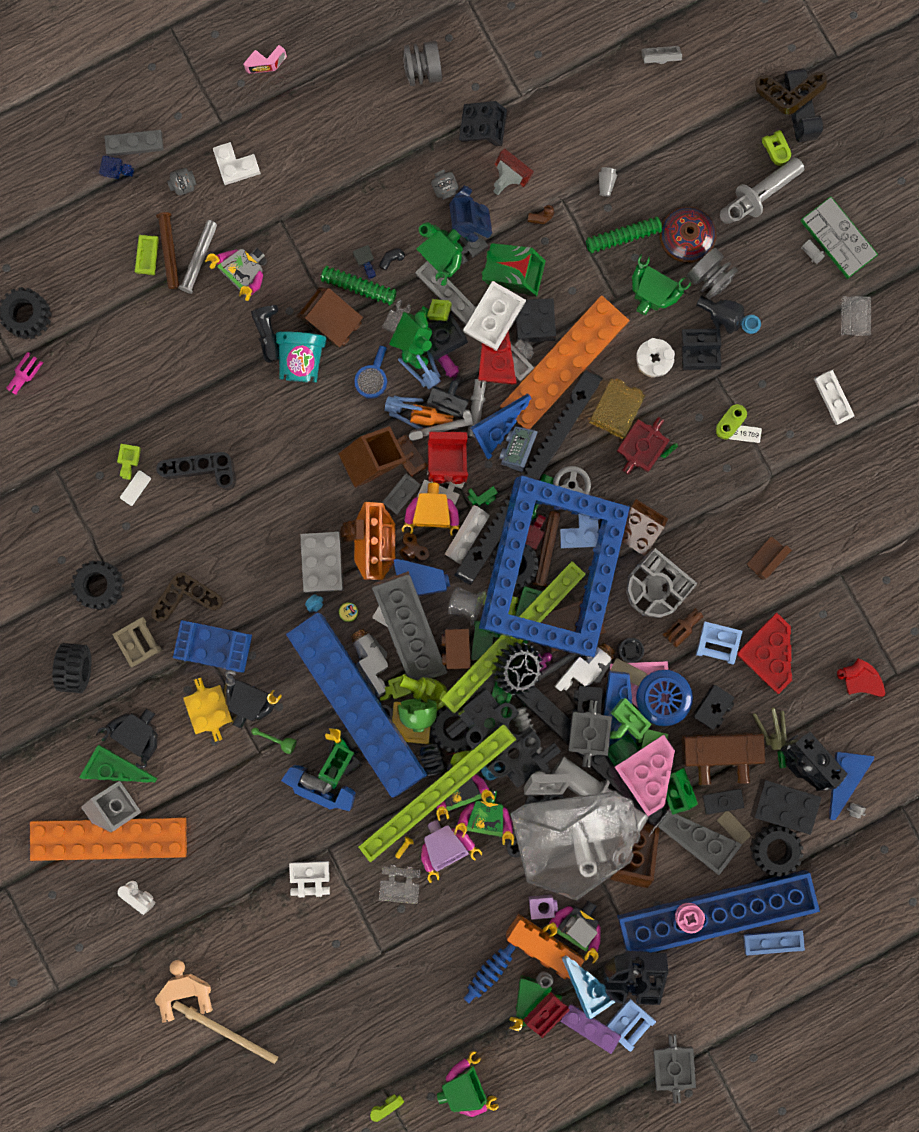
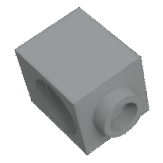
M578 914L575 918L572 916L565 925L567 926L565 929L567 934L584 948L587 947L598 933L593 926Z

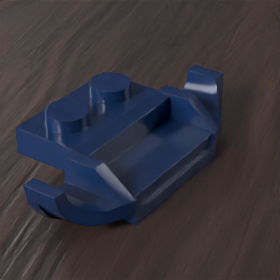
M464 185L449 204L452 229L465 237L467 241L473 243L478 239V235L473 234L474 232L486 238L492 235L490 213L485 205L478 204L473 201V198L469 197L472 189Z

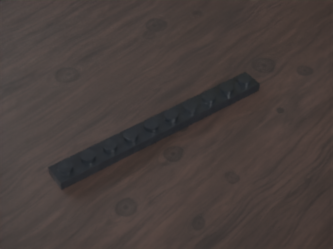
M529 687V693L523 692L522 695H514L569 746L571 720L536 687L533 689ZM575 752L583 760L584 755L579 752ZM606 755L591 756V768L604 780L608 779L610 781L609 785L630 805L646 814L610 758ZM662 807L648 816L647 821L655 827L668 811Z

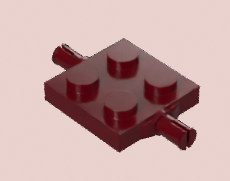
M657 417L652 426L638 419L616 451L628 461L622 469L623 472L626 471V474L629 475L634 466L649 472L670 441L659 431L664 422L663 419L659 422L660 417Z

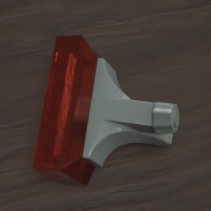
M504 148L495 163L499 171V179L494 183L495 189L493 192L499 195L510 184H520L525 187L529 183L534 171Z

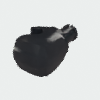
M701 295L696 304L697 307L711 313L710 319L713 320L717 329L723 324L726 331L732 334L740 328L743 322L744 307L735 301L720 299L719 302L715 303Z

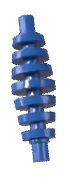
M510 943L505 949L500 948L498 950L499 956L496 953L492 955L495 961L491 959L486 961L490 967H487L485 964L481 966L485 973L478 970L476 974L480 979L473 978L472 982L475 985L469 984V992L464 997L465 1001L470 1003L474 997L480 998L482 996L480 990L483 992L488 990L485 984L492 987L494 983L490 978L496 982L499 980L495 972L500 975L503 974L504 971L500 967L507 968L508 964L505 961L507 959L511 962V954L516 949V946Z

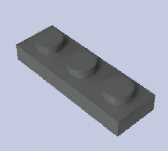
M154 130L105 136L106 155L109 157L164 151L162 131Z

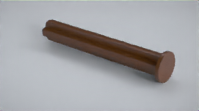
M162 212L156 214V217L159 218L167 284L169 289H176L179 287L170 222L172 215L169 212Z
M549 512L535 582H532L533 585L540 587L548 586L546 581L560 519L559 512Z

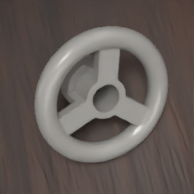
M567 466L557 472L553 485L558 486L562 475L571 472L570 478L566 479L560 487L570 489L568 483L573 482L574 488L570 490L589 494L591 482L588 474L583 469L576 466ZM577 473L580 474L585 481L584 491L578 487V482L576 480Z

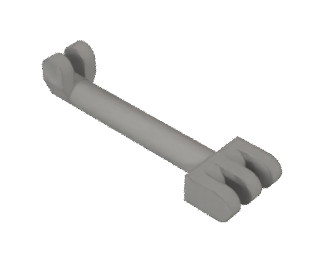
M464 410V419L412 430L410 431L409 438L416 440L428 436L429 432H444L473 425L471 412Z

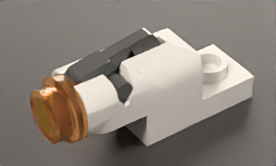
M603 642L602 645L597 646L595 657H586V661L578 657L554 687L559 691L563 689L566 691L573 683L571 681L572 678L576 679L583 686H588L593 682L599 683L611 664L615 651Z

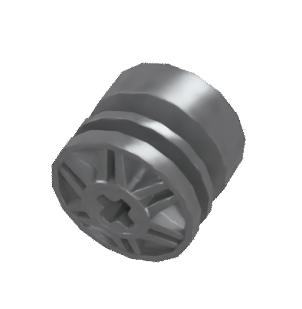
M436 41L424 42L423 52H419L417 44H413L414 53H410L409 45L404 46L403 62L410 86H415L414 77L418 76L419 85L423 84V75H427L429 83L442 81Z
M716 248L708 252L686 276L694 285L699 284L701 281L705 282L700 290L701 292H704L709 287L711 288L706 295L708 299L722 292L738 272L735 267L729 272L726 271L731 265L730 262L723 266L720 265L724 256Z

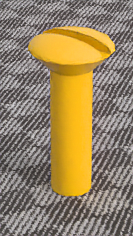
M405 836V842L395 854V857L399 859L408 846L414 844V841Z

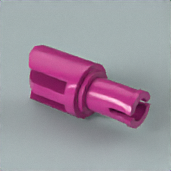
M29 352L25 354L14 369L16 375L6 386L10 391L16 385L12 391L16 395L25 381H31L43 365V362L40 361L32 373L28 375L27 372L37 359L33 357L25 369L21 370L20 368L30 356Z

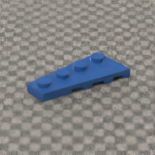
M609 671L603 715L612 716L610 731H617L621 726V723L611 714V711L621 698H626L632 704L629 673ZM628 730L621 737L623 738L627 734H630L636 743V738ZM621 738L609 739V746L619 741Z

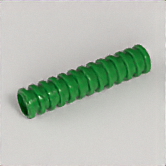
M655 216L654 219L649 218L648 221L643 220L642 223L639 221L637 224L632 223L631 226L626 225V228L620 227V229L616 228L615 231L610 230L609 233L604 232L603 235L598 234V236L593 235L592 238L587 237L588 251L593 254L594 251L599 252L600 249L605 250L606 247L610 249L611 246L616 247L617 244L622 245L623 242L626 244L628 241L633 242V239L639 240V237L644 238L645 236L649 237L650 234L655 235L656 232L661 233V221Z
M325 266L321 274V282L332 283V286L338 285V288L349 289V292L355 291V294L366 295V298L371 297L372 300L377 299L378 302L381 300L384 304L387 302L389 306L394 302L396 289L390 290V287L379 286V283L374 284L373 281L362 280L361 277L351 276L350 273L347 275L344 271L341 273L339 269L336 271L333 267L330 269L329 266Z

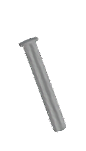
M208 220L206 222L182 285L178 287L184 292L193 293V285L217 227L214 221Z

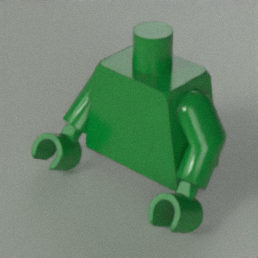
M641 254L638 258L639 265L636 266L632 276V290L635 293L634 298L640 301L636 311L646 315L650 308L658 311L659 308L665 309L675 304L683 295L684 290L691 286V282L688 286H684L682 281L686 277L682 278L679 283L647 266L650 257H648L647 262H642Z

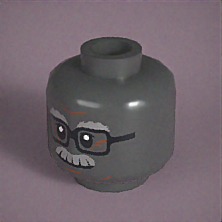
M187 168L170 172V180H167L170 191H175L179 196L193 192L194 186L197 185L192 170L189 171Z
M445 170L434 174L436 178L432 179L431 185L438 198L442 197L444 200L457 194L456 190H458L459 186L452 172L446 173Z

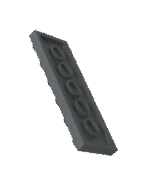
M409 571L372 584V589L407 677L418 681L421 677L435 678L446 674V667L443 665L440 651Z

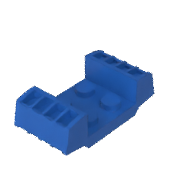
M181 620L173 658L244 673L252 635Z
M293 765L281 780L292 787L295 794L330 810L339 808L350 811L353 807L356 792L345 785L341 788L336 799L331 792L322 794L318 790L305 788L303 784L299 783L308 768Z

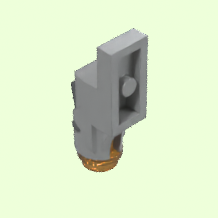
M363 628L351 636L359 658H362L356 666L376 697H379L386 691L383 680L377 678V675L388 667L385 659L387 652Z

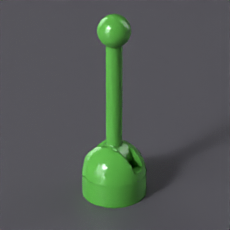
M256 727L251 730L253 735L258 734L281 744L282 751L291 755L295 749L297 740L286 738L282 741L259 731Z

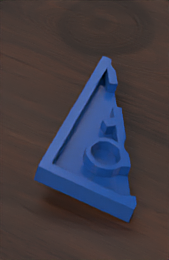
M528 393L470 427L487 459L492 457L491 453L498 443H502L504 436L517 421L516 418L522 409L525 410L531 400Z
M835 752V760L847 772V776L836 789L831 791L830 820H836L873 762L874 756Z

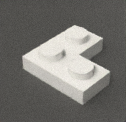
M231 142L213 148L225 185L261 174L254 154L236 160Z

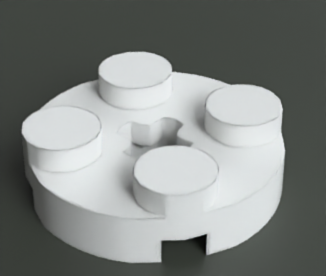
M651 338L639 347L636 353L637 366L648 377L663 376L672 368L675 353L667 342ZM658 354L660 361L653 363L650 355Z

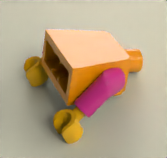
M428 483L427 493H419V497L414 498L406 509L402 532H404L405 527L411 528L410 534L413 532L414 526L449 528L450 534L453 536L452 530H459L461 528L456 506L451 499L447 498L446 494H439L438 483Z

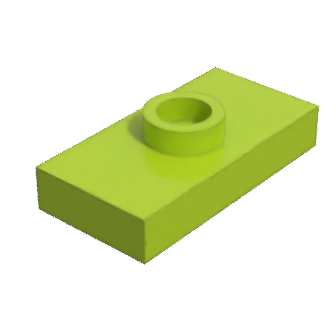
M139 235L135 265L136 274L155 275L159 243L157 236Z

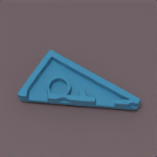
M568 956L562 957L587 1018L592 1019L615 1003L606 994L604 984L600 983L593 975L581 968L577 962Z

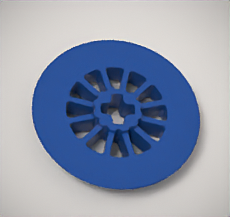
M658 670L647 675L640 683L636 695L637 705L641 714L649 722L659 726H671L683 720L689 713L693 700L692 691L686 679L671 670ZM662 681H666L665 690L662 687ZM671 682L674 686L668 691L669 683ZM655 684H659L660 691L654 687ZM678 687L679 692L672 694L673 690ZM651 688L657 692V695L649 693ZM662 693L665 695L669 694L668 703L660 701ZM681 694V700L673 698L674 696ZM649 696L657 698L656 700L649 702ZM672 701L680 702V706L677 707ZM658 702L657 706L652 709L650 705ZM662 705L661 713L658 714L656 710ZM669 705H672L676 711L672 713ZM665 706L669 712L668 715H664Z

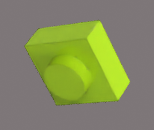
M432 299L427 317L430 320L447 321L452 303L449 300Z

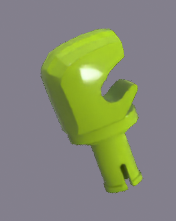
M404 674L401 676L398 683L399 687L413 691L415 699L421 698L425 702H427V699L435 701L437 703V711L444 706L440 700L447 693V688L442 682L427 677H421L417 681Z

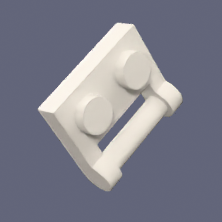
M129 881L118 889L119 897L142 915L152 909L156 903L151 894L138 889L135 881Z

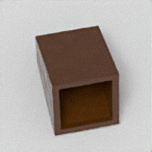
M319 287L296 316L319 335L325 336L326 340L336 347L344 346L349 341V335L360 327V321L363 318L331 289Z
M390 426L360 436L338 453L355 488L373 481L407 461Z

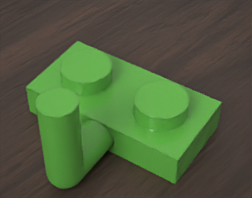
M621 698L611 711V714L621 723V726L617 731H610V739L621 738L627 730L636 739H641L651 726V723L626 698Z

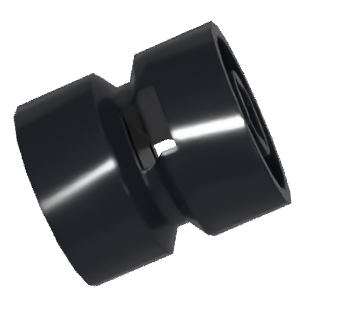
M626 638L618 644L616 653L620 660L626 663H635L643 657L644 646L638 639Z

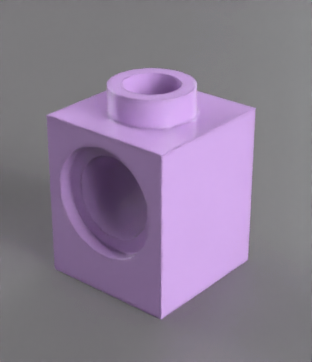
M552 895L529 897L531 919L555 917L554 912L558 911L557 900H553ZM540 903H548L549 908L546 911H540L538 909Z

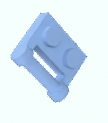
M704 622L696 655L701 657L705 655L734 664L742 631ZM708 642L731 648L730 653L705 648V644Z
M629 998L606 1026L622 1036L619 1042L631 1052L634 1049L633 1045L656 1021ZM642 1017L644 1019L643 1023L628 1040L624 1037Z

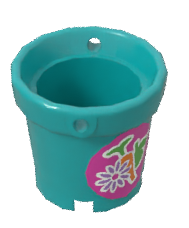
M277 332L279 379L283 380L284 375H286L287 381L308 382L312 377V383H317L322 348L325 347L326 337L302 332Z

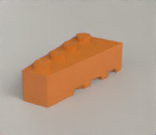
M518 913L506 932L507 941L524 950L530 957L540 960V963L545 967L555 969L557 971L556 974L563 979H570L562 957L568 956L577 962L580 967L585 961L584 957L555 937H549V933L543 932V929Z

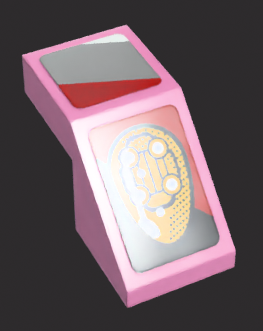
M280 45L277 46L267 59L255 50L243 65L249 74L275 71L286 59L287 55L285 49Z

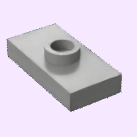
M679 46L642 49V58L644 63L656 62L664 64L667 61L682 60V52Z

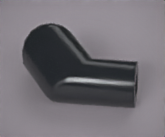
M400 248L387 251L379 267L387 271L392 260L402 261L405 258V252Z

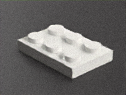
M492 281L463 332L497 351L526 300Z

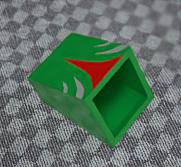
M491 243L490 249L487 251L486 266L482 271V280L489 286L494 281L509 291L537 297L546 260L531 247Z

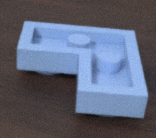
M578 514L579 528L560 529L561 549L596 547L599 535L597 533L599 529L598 520H591L588 516Z

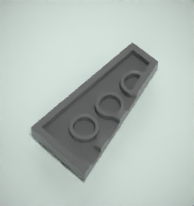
M671 811L665 815L657 826L717 875H720L743 845L682 816L672 815Z

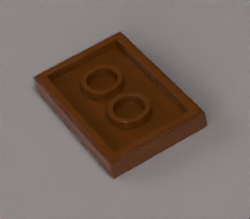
M583 600L550 612L541 623L576 632L577 626L575 624L579 620L580 604L583 603ZM603 623L600 635L606 633ZM550 647L551 652H554V651L559 650V649H555V648H551V647Z

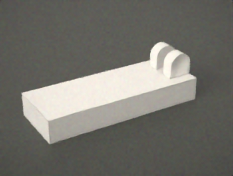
M833 370L815 377L814 381L835 425L854 417Z

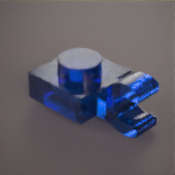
M103 155L99 174L114 179H119L120 174L133 177L134 168H132V165L123 164L122 159Z

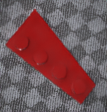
M509 331L497 351L482 343L478 381L517 384Z

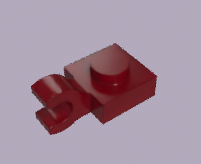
M540 514L534 525L529 526L525 542L526 545L531 546L535 550L544 535L540 528L546 518Z

